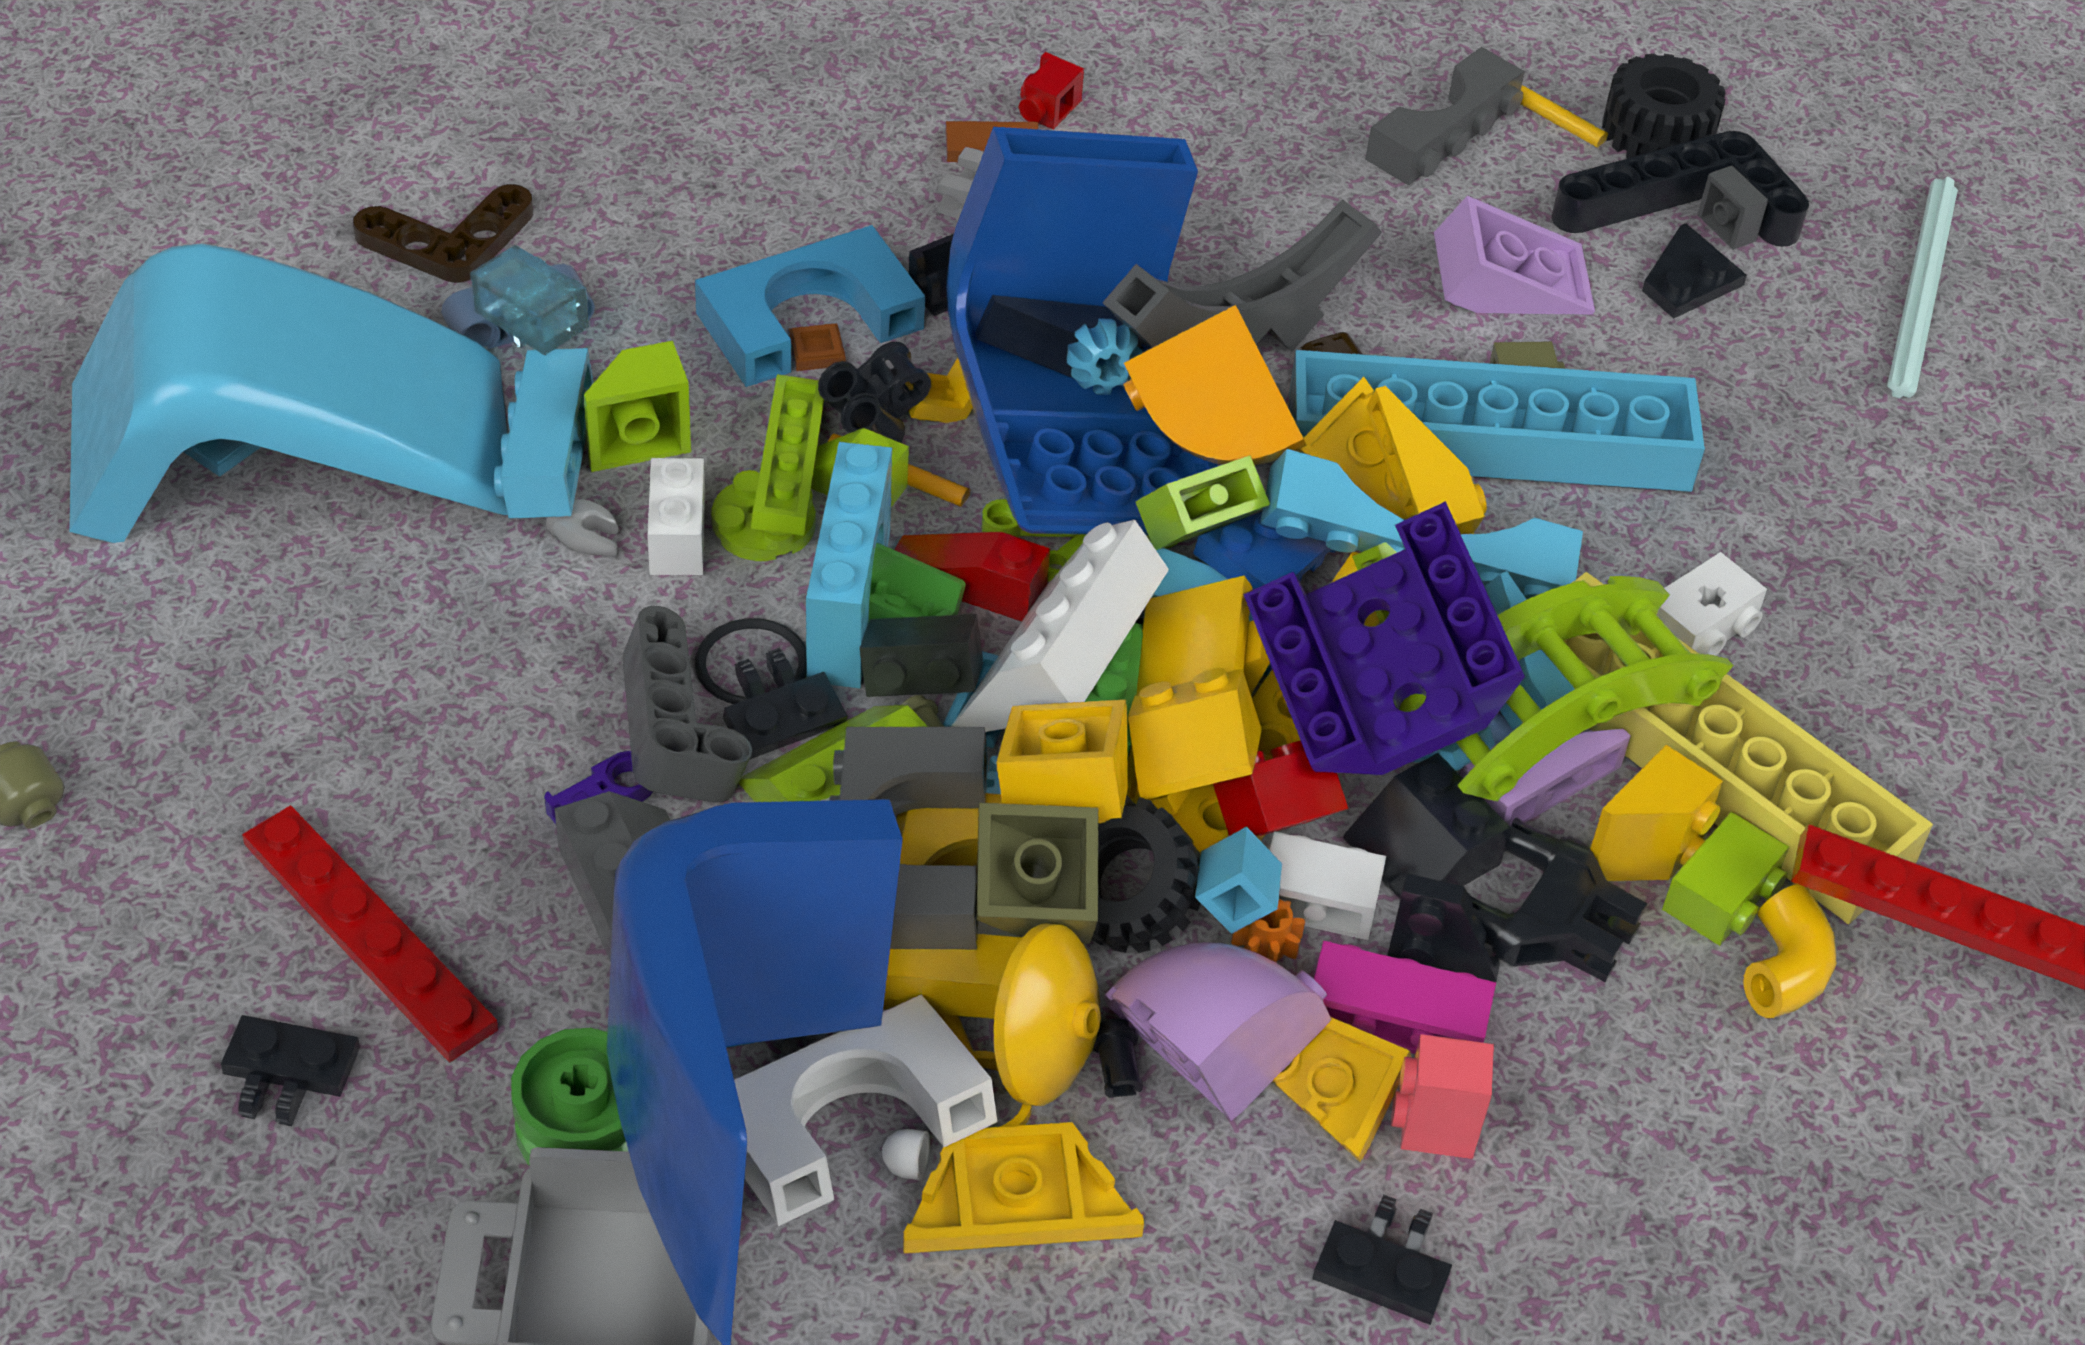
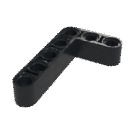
M1726 131L1562 177L1559 181L1551 219L1560 230L1569 233H1583L1701 200L1708 175L1723 168L1733 166L1768 199L1758 235L1769 244L1785 247L1791 246L1798 241L1809 208V200L1754 138L1740 131Z

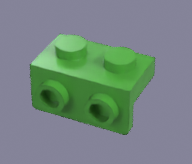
M876 543L870 586L869 621L870 619L958 615L966 584L955 576Z

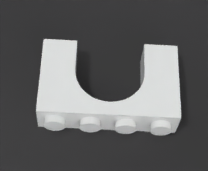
M922 994L884 1011L881 1026L840 1031L734 1080L747 1133L745 1180L778 1226L834 1200L826 1155L805 1128L812 1115L833 1100L856 1093H881L894 1096L906 1102L915 1110L943 1147L997 1123L991 1077Z

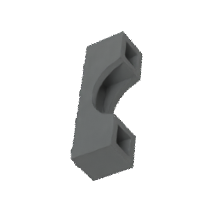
M1480 47L1454 66L1448 97L1453 104L1452 106L1436 111H1417L1403 107L1396 108L1371 127L1365 160L1407 185H1410L1422 175L1425 177L1431 176L1443 159L1450 154L1452 156L1459 155L1471 138L1477 134L1485 135L1492 128L1495 120L1503 114L1512 115L1518 109L1523 99L1521 87L1525 71L1487 49Z

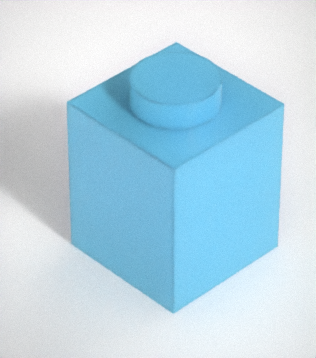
M1245 827L1201 851L1195 898L1232 934L1278 909L1282 863L1248 827Z

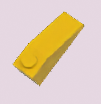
M1386 386L1376 388L1366 407L1405 520L1446 501L1460 534H1473L1484 519V514L1487 511L1483 489L1478 483L1473 484L1468 468Z

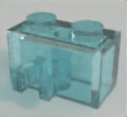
M517 245L512 246L470 272L475 312L513 335L514 344L520 348L527 344L541 354L547 355L589 327L586 287Z

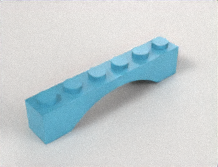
M1286 449L1271 465L1266 489L1270 505L1263 508L1260 524L1276 528L1278 534L1287 538L1302 539L1310 537L1324 541L1328 548L1339 552H1354L1356 550L1363 552L1384 542L1396 552L1405 549L1395 527V524L1404 521V519L1372 500L1352 482L1338 463ZM1532 518L1513 528L1496 532L1461 534L1484 586L1500 573L1507 571L1527 600L1576 580L1583 535L1581 530Z

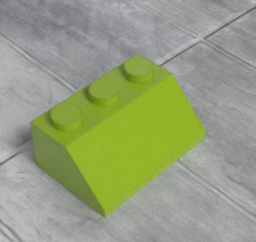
M908 705L873 706L742 776L739 785L754 802L821 801L830 798L831 795H840L841 785H835L833 760L835 750H844L846 727L928 726Z

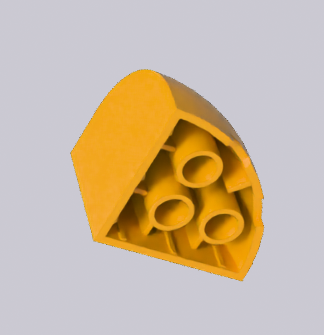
M1236 305L1124 362L1131 380L1123 383L1136 411L1146 408L1160 430L1173 443L1195 457L1223 465L1251 456L1254 465H1261L1277 460L1286 449L1297 451L1307 446Z

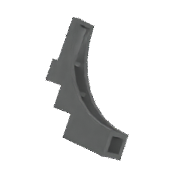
M1342 199L1309 233L1288 250L1257 269L1227 281L1204 286L1175 285L1154 278L1139 265L1135 264L1102 303L1122 324L1134 332L1147 350L1236 305L1255 344L1266 333H1269L1292 352L1324 316L1318 308L1319 304L1382 232L1373 221Z

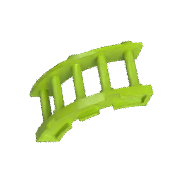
M1610 576L1608 584L1590 587L1585 580L1531 597L1498 614V618L1517 660L1542 650L1574 687V690L1541 710L1519 684L1506 701L1508 706L1522 721L1519 727L1500 741L1492 750H1490L1478 733L1456 742L1474 765L1473 769L1457 786L1465 794L1498 802L1503 795L1514 788L1518 779L1530 768L1579 733L1598 723L1607 722L1614 716L1642 707L1668 703L1699 706L1719 689L1721 680L1734 665L1728 658L1689 652L1657 616L1658 609L1670 596L1658 581L1633 576ZM1641 630L1663 657L1650 659L1629 634L1636 636ZM1598 633L1626 666L1595 678L1563 640ZM1423 694L1408 696L1401 703L1399 710L1411 712L1418 709L1424 703L1426 696Z

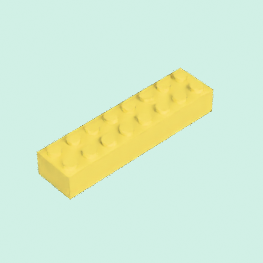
M1585 572L1572 582L1585 580L1590 587L1604 585L1588 572ZM1641 630L1636 636L1629 634L1650 659L1663 657ZM1598 633L1563 640L1595 678L1626 666ZM1680 640L1690 653L1699 654ZM1728 674L1721 680L1719 689L1699 706L1677 703L1651 705L1619 714L1607 722L1598 723L1589 728L1592 731L1626 730L1631 737L1625 756L1641 768L1665 745H1668L1721 779L1723 782L1715 804L1721 807V810L1714 823L1719 826L1728 814L1733 812L1789 846L1781 869L1788 873L1787 879L1790 881L1800 835L1808 824L1913 863H1917L1933 826L1926 818ZM1808 888L1820 904L1848 925L1866 910Z

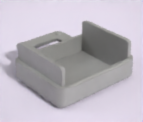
M533 1148L530 1153V1168L522 1177L518 1203L463 1201L455 1205L450 1211L431 1320V1332L439 1342L449 1345H708L709 1329L698 1317L667 1254L638 1187L629 1152ZM484 1237L513 1238L502 1310L473 1308Z

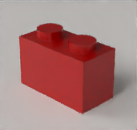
M1301 740L1271 749L1272 759L1266 761L1263 751H1258L1253 774L1213 784L1229 836L1248 827L1256 837H1260L1348 809L1337 773L1313 771Z

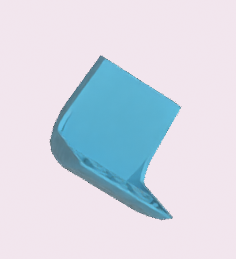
M207 244L170 247L150 256L125 279L72 383L69 532L110 543L124 542L170 464L184 450L200 442L217 439L246 442L497 514L508 515L504 497H497L494 488L495 467L503 465L501 438L503 433H507L500 361L478 342L393 302L347 284L231 248Z

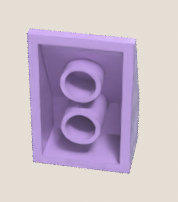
M1466 196L1434 231L1444 298L1454 306H1460L1475 313L1592 315L1595 312L1581 243L1470 196Z

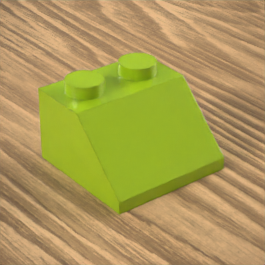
M673 340L622 350L584 394L588 460L591 472L650 461L651 458H665L691 453L689 382Z

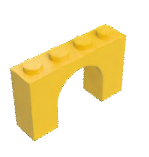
M986 793V803L1003 804L1001 794ZM920 808L897 815L896 821L903 839L900 864L977 866L978 808ZM978 934L977 950L890 949L883 1010L893 1008L922 994L938 1014L994 1019L997 995L1004 970L1013 950L1022 937Z

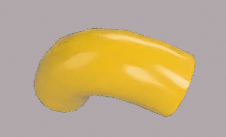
M1799 884L1791 885L1774 894L1758 911V918L1774 939L1778 947V954L1751 963L1745 970L1743 986L1751 1007L1758 1015L1764 1018H1775L1796 1011L1824 992L1837 964L1833 930L1812 893L1807 887Z

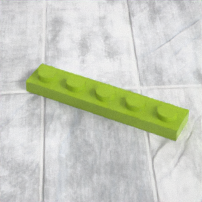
M779 374L776 376L751 529L765 530L771 534L781 536L788 534L804 536L824 399L818 391L819 380Z

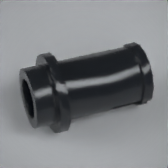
M1120 1018L1100 1022L1093 1046V1051L1099 1053L1105 1083L1104 1091L1108 1098L1136 1095V1091L1141 1092L1143 1090V1082L1139 1075L1134 1046L1138 1042V1035L1135 1029L1130 1027L1128 1021Z

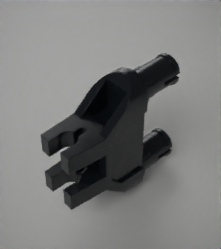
M1516 817L1510 826L1504 852L1507 851L1542 870L1543 875L1517 912L1512 911L1510 914L1494 908L1468 893L1473 904L1472 913L1480 919L1486 932L1485 943L1493 946L1492 952L1496 953L1495 956L1499 960L1515 967L1565 961L1606 982L1616 966L1617 960H1615V957L1619 953L1623 942L1630 944L1641 925L1638 921L1645 912L1648 903L1607 881L1593 852L1585 843L1572 836L1567 838L1563 836L1559 840L1523 823L1521 819Z

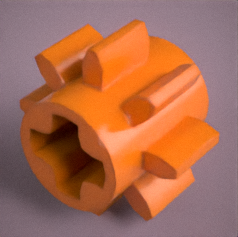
M1279 899L1277 910L1232 933L1231 943L1237 946L1244 945L1245 949L1256 952L1275 963L1284 955L1288 958L1296 959L1298 957L1300 939L1303 936L1305 919L1293 918V912L1290 908L1291 902Z

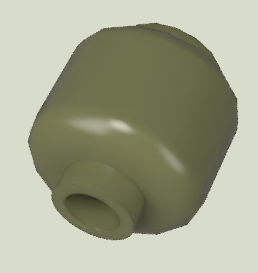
M17 741L0 745V824L12 827L23 823L27 829H33L51 820L57 812L55 806L62 799L65 786L43 750L39 746L21 745Z

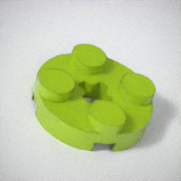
M745 470L737 473L733 478V483L722 489L716 496L711 508L713 531L721 540V545L728 552L740 558L752 561L776 560L778 555H784L790 551L794 554L802 550L814 535L816 510L813 504L812 491L810 493L804 536L794 534L781 536L771 534L765 530L751 529L759 472Z

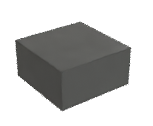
M1729 166L1708 175L1698 216L1734 250L1756 241L1768 199L1733 166Z

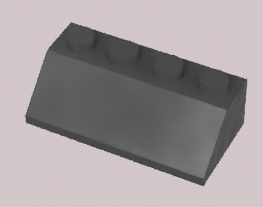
M608 791L555 808L558 848L611 962L615 871L634 840L662 823L669 821L670 818L665 809Z

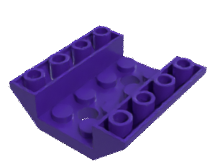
M1446 501L1395 524L1405 547L1404 550L1306 594L1293 571L1243 594L1309 763L1315 772L1384 775L1480 732L1488 727L1525 677ZM1387 610L1390 612L1387 619L1380 625L1373 627L1364 625L1366 618L1374 611ZM1413 694H1423L1426 696L1424 703L1418 709L1411 712L1399 710L1401 703L1408 696Z

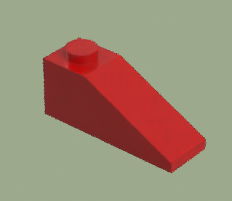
M1004 532L903 535L894 549L963 580L966 586L962 602L1021 622L1047 586L1050 548Z

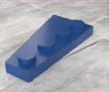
M1262 512L1198 536L1193 554L1227 579L1245 575L1252 586V590L1293 571L1299 582H1301L1302 576L1308 570L1314 572L1323 563L1328 552L1335 553L1336 551L1328 548L1326 542L1310 537L1293 539L1281 536L1276 532V528L1260 524Z

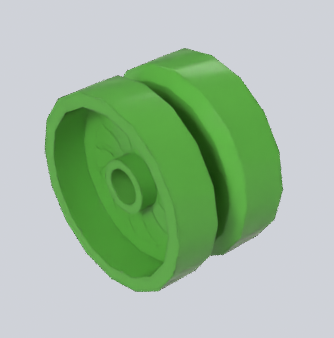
M591 1027L564 1029L541 1038L520 1057L511 1077V1099L517 1146L529 1166L531 1150L537 1147L629 1152L616 1104L607 1056L606 1031Z

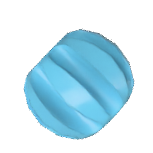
M1098 318V324L1094 328H1087L1086 324L1082 325L1075 331V337L1079 341L1068 344L1067 364L1072 367L1071 376L1084 389L1093 386V392L1097 395H1111L1112 388L1117 385H1121L1125 390L1123 383L1131 380V377L1124 362L1142 354V350L1137 347L1138 337L1124 324L1117 327L1116 321L1113 319Z

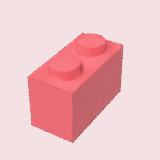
M1420 1034L1415 1057H1404L1400 1091H1395L1392 1105L1391 1127L1402 1128L1401 1149L1473 1159L1492 1096L1494 1044Z

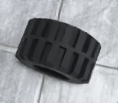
M1653 53L1645 54L1644 58L1636 56L1629 59L1628 63H1622L1613 75L1602 120V128L1608 133L1607 141L1613 140L1612 148L1617 152L1626 150L1625 158H1630L1717 134L1726 101V92L1724 87L1719 85V78L1715 74L1708 73L1709 69L1702 64L1697 65L1691 59L1674 57L1672 54L1656 55Z
M1126 795L1122 818H1113L1106 822L1098 823V922L1091 940L1101 946L1103 943H1106L1114 951L1126 953L1128 946H1132L1138 953L1151 951L1150 941L1154 939L1164 946L1173 940L1169 934L1170 930L1177 925L1184 931L1191 923L1185 916L1188 909L1198 911L1201 904L1195 898L1200 852L1192 844L1194 841L1173 816L1162 807L1158 809L1150 800L1139 797L1135 804ZM1130 849H1147L1153 852L1154 868L1151 878L1138 894L1122 901L1102 899L1101 878L1105 868L1114 857Z

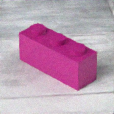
M1324 940L1314 980L1327 993L1323 1002L1330 1017L1410 1050L1412 1054L1416 1053L1420 1034L1484 1043L1496 982L1480 979L1469 973H1456L1423 965L1412 959H1398L1365 951L1354 945H1341Z

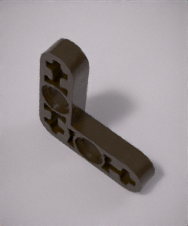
M517 184L499 186L451 233L389 208L370 206L357 212L353 218L355 239L362 247L442 280L462 283L477 276L531 220L533 216L532 194L527 188ZM480 231H492L496 233V235L489 238H477L473 236L475 233ZM413 242L428 244L427 247L411 250L405 247Z

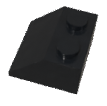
M1439 753L1394 776L1343 836V839L1353 848H1360L1370 853L1386 856L1382 880L1399 899L1401 898L1406 873L1464 886L1501 864L1510 826L1483 798L1465 794L1460 790L1457 785L1463 778Z

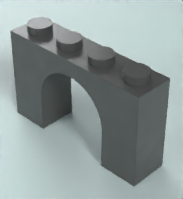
M846 727L844 750H835L833 760L835 785H841L840 795H831L829 801L890 799L895 816L920 808H978L979 803H986L988 755L985 727ZM900 864L890 949L977 950L979 921L976 920L977 866Z

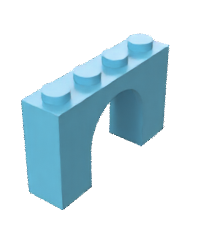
M839 442L806 596L807 677L825 672L829 682L834 686L861 688L863 670L859 647L869 623V598L876 543L888 547L890 537L891 447Z

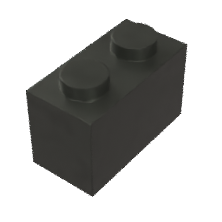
M977 614L870 619L859 647L867 697L975 692L983 665Z

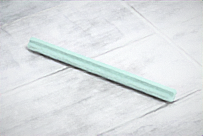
M1948 176L1944 180L1934 179L1929 188L1887 383L1888 388L1892 390V396L1896 398H1901L1902 396L1911 398L1917 391L1958 192L1957 188L1954 187V179Z

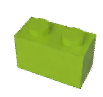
M1251 456L1168 483L1135 501L1151 543L1156 550L1224 527L1270 505Z
M1730 812L1672 878L1662 910L1719 946L1732 931L1741 936L1749 928L1759 910V906L1755 905L1761 897L1768 900L1778 893L1784 884L1788 873L1781 868L1789 846L1735 813Z

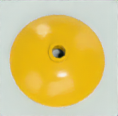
M1040 924L1029 930L1022 937L1007 962L997 995L994 1015V1051L998 1072L1010 1096L1017 1102L1026 1105H1047L1068 1090L1088 1059L1100 1027V994L1091 958L1078 936L1064 925Z

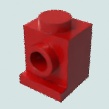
M1044 52L1040 57V68L1034 74H1029L1022 84L1020 91L1022 100L1018 106L1021 116L1028 122H1038L1054 130L1082 101L1084 68Z

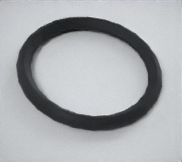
M761 618L734 620L717 627L704 638L695 656V670L701 684L716 698L730 704L739 703L747 700V698L725 691L715 684L708 674L706 658L715 642L734 631L762 629L782 636L790 642L798 656V668L794 676L795 681L805 679L807 676L806 646L804 642L788 627L775 621Z

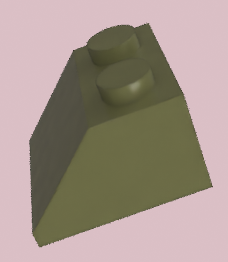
M979 803L976 920L1019 937H1023L1029 930L1040 924L1064 925L1070 928L1082 943L1090 944L1098 922V808Z

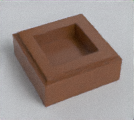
M837 323L789 328L791 350L796 371L824 369L835 362L846 361Z

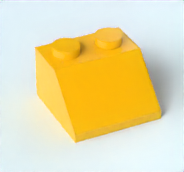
M1214 668L1196 675L1191 682L1172 686L1170 682L1151 684L1134 696L1128 714V723L1138 792L1141 798L1148 800L1253 774L1262 728L1243 669L1226 673V670L1223 668Z
M1126 699L1012 706L996 761L1002 803L1098 808V823H1103L1113 818H1122L1128 790Z
M1665 745L1602 809L1590 849L1597 859L1606 880H1669L1706 841L1703 839L1704 834L1714 824L1721 810V807L1715 804L1723 781L1668 745Z

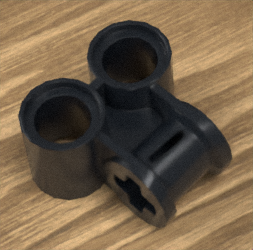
M889 342L882 345L858 369L850 362H835L826 368L818 382L820 396L841 414L840 422L843 429L848 433L865 428L902 443L905 435V425L900 417L910 408L923 401L931 389V379L924 370L915 367L911 361V352L901 342ZM886 360H889L894 368L890 369L886 365ZM909 381L913 385V390H910L905 383Z

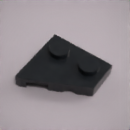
M1687 223L1680 225L1645 279L1642 292L1674 319L1744 286L1747 274Z
M1406 873L1387 956L1398 959H1412L1420 964L1451 972L1469 973L1477 978L1497 982L1500 966L1498 957H1490L1484 946L1486 932L1480 919L1472 913L1473 904L1464 886Z

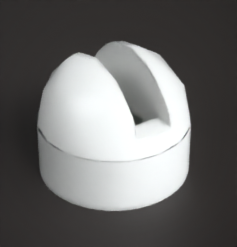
M914 1129L895 1131L887 1137L882 1147L884 1163L890 1172L896 1176L913 1180L923 1179L930 1156V1136L928 1131Z

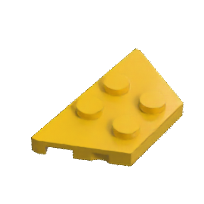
M1073 1122L988 1127L946 1147H942L936 1170L930 1173L922 1191L921 1203L911 1224L907 1223L903 1232V1253L1138 1238L1143 1236L1144 1219L1137 1207L1131 1210L1114 1188L1115 1178L1102 1161L1097 1160L1090 1154L1088 1142Z

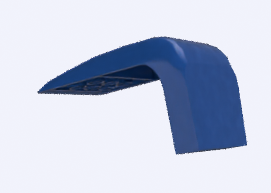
M993 127L956 224L950 248L947 274L948 315L955 350L982 439L1013 517L1019 527L1030 534L1087 535L1089 531L1103 523L1115 525L1136 520L1145 535L1149 536L1135 501L1168 483L1218 467L1216 463L1195 457L1173 443L1156 425L1146 408L1136 411L1126 390L1121 385L1113 387L1111 395H1097L1093 392V386L1084 389L1074 378L979 341L975 336V331L992 295L1106 307L1102 302L1135 264L1139 265L1154 278L1168 282L1171 263L1198 174V169L1185 139ZM1143 346L1142 353H1144L1145 351H1147V349H1146L1144 346Z
M890 799L735 802L717 805L698 813L666 821L634 840L615 871L607 1056L618 1114L638 1187L667 1254L698 1317L721 1345H731L747 1156L746 1127L726 1047L881 1026L903 840Z

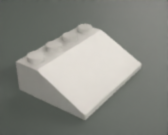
M1136 520L1115 525L1103 523L1087 533L1082 545L1041 592L951 727H985V732L1006 728L1012 706L1085 702L1169 570Z

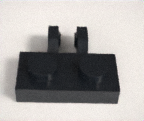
M780 647L766 653L768 670L778 687L772 691L764 693L761 678L749 659L734 664L737 679L747 700L725 707L723 720L727 728L739 732L750 742L752 747L750 759L828 731L847 721L848 715L825 672L795 681L792 667Z
M242 1015L222 1059L221 1068L224 1075L246 1079L238 1102V1114L245 1118H256L257 1113L263 1106L264 1096L270 1083L283 1086L275 1107V1122L292 1127L306 1091L341 1096L360 1049V1044L356 1036Z
M1383 1194L1369 1233L1335 1220L1314 1269L1312 1279L1431 1325L1452 1268V1264L1420 1253L1433 1213L1420 1208L1418 1214L1414 1215L1408 1231L1409 1237L1406 1246L1383 1238L1386 1229L1391 1226L1397 1210L1395 1206L1397 1199Z

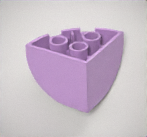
M1190 943L1158 952L1131 968L1104 994L1107 1006L1118 1017L1128 1021L1130 1027L1135 1029L1137 1034L1231 1121L1241 1114L1331 1021L1323 1002L1327 993L1309 974L1301 970L1294 976L1279 964L1256 952L1224 943Z

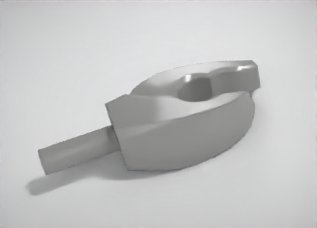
M574 499L571 516L540 517L546 520L547 530L572 550L596 556H616L618 553L616 542L599 535L596 531L590 530L597 529L608 534H618L619 525L613 515L606 508L595 502Z

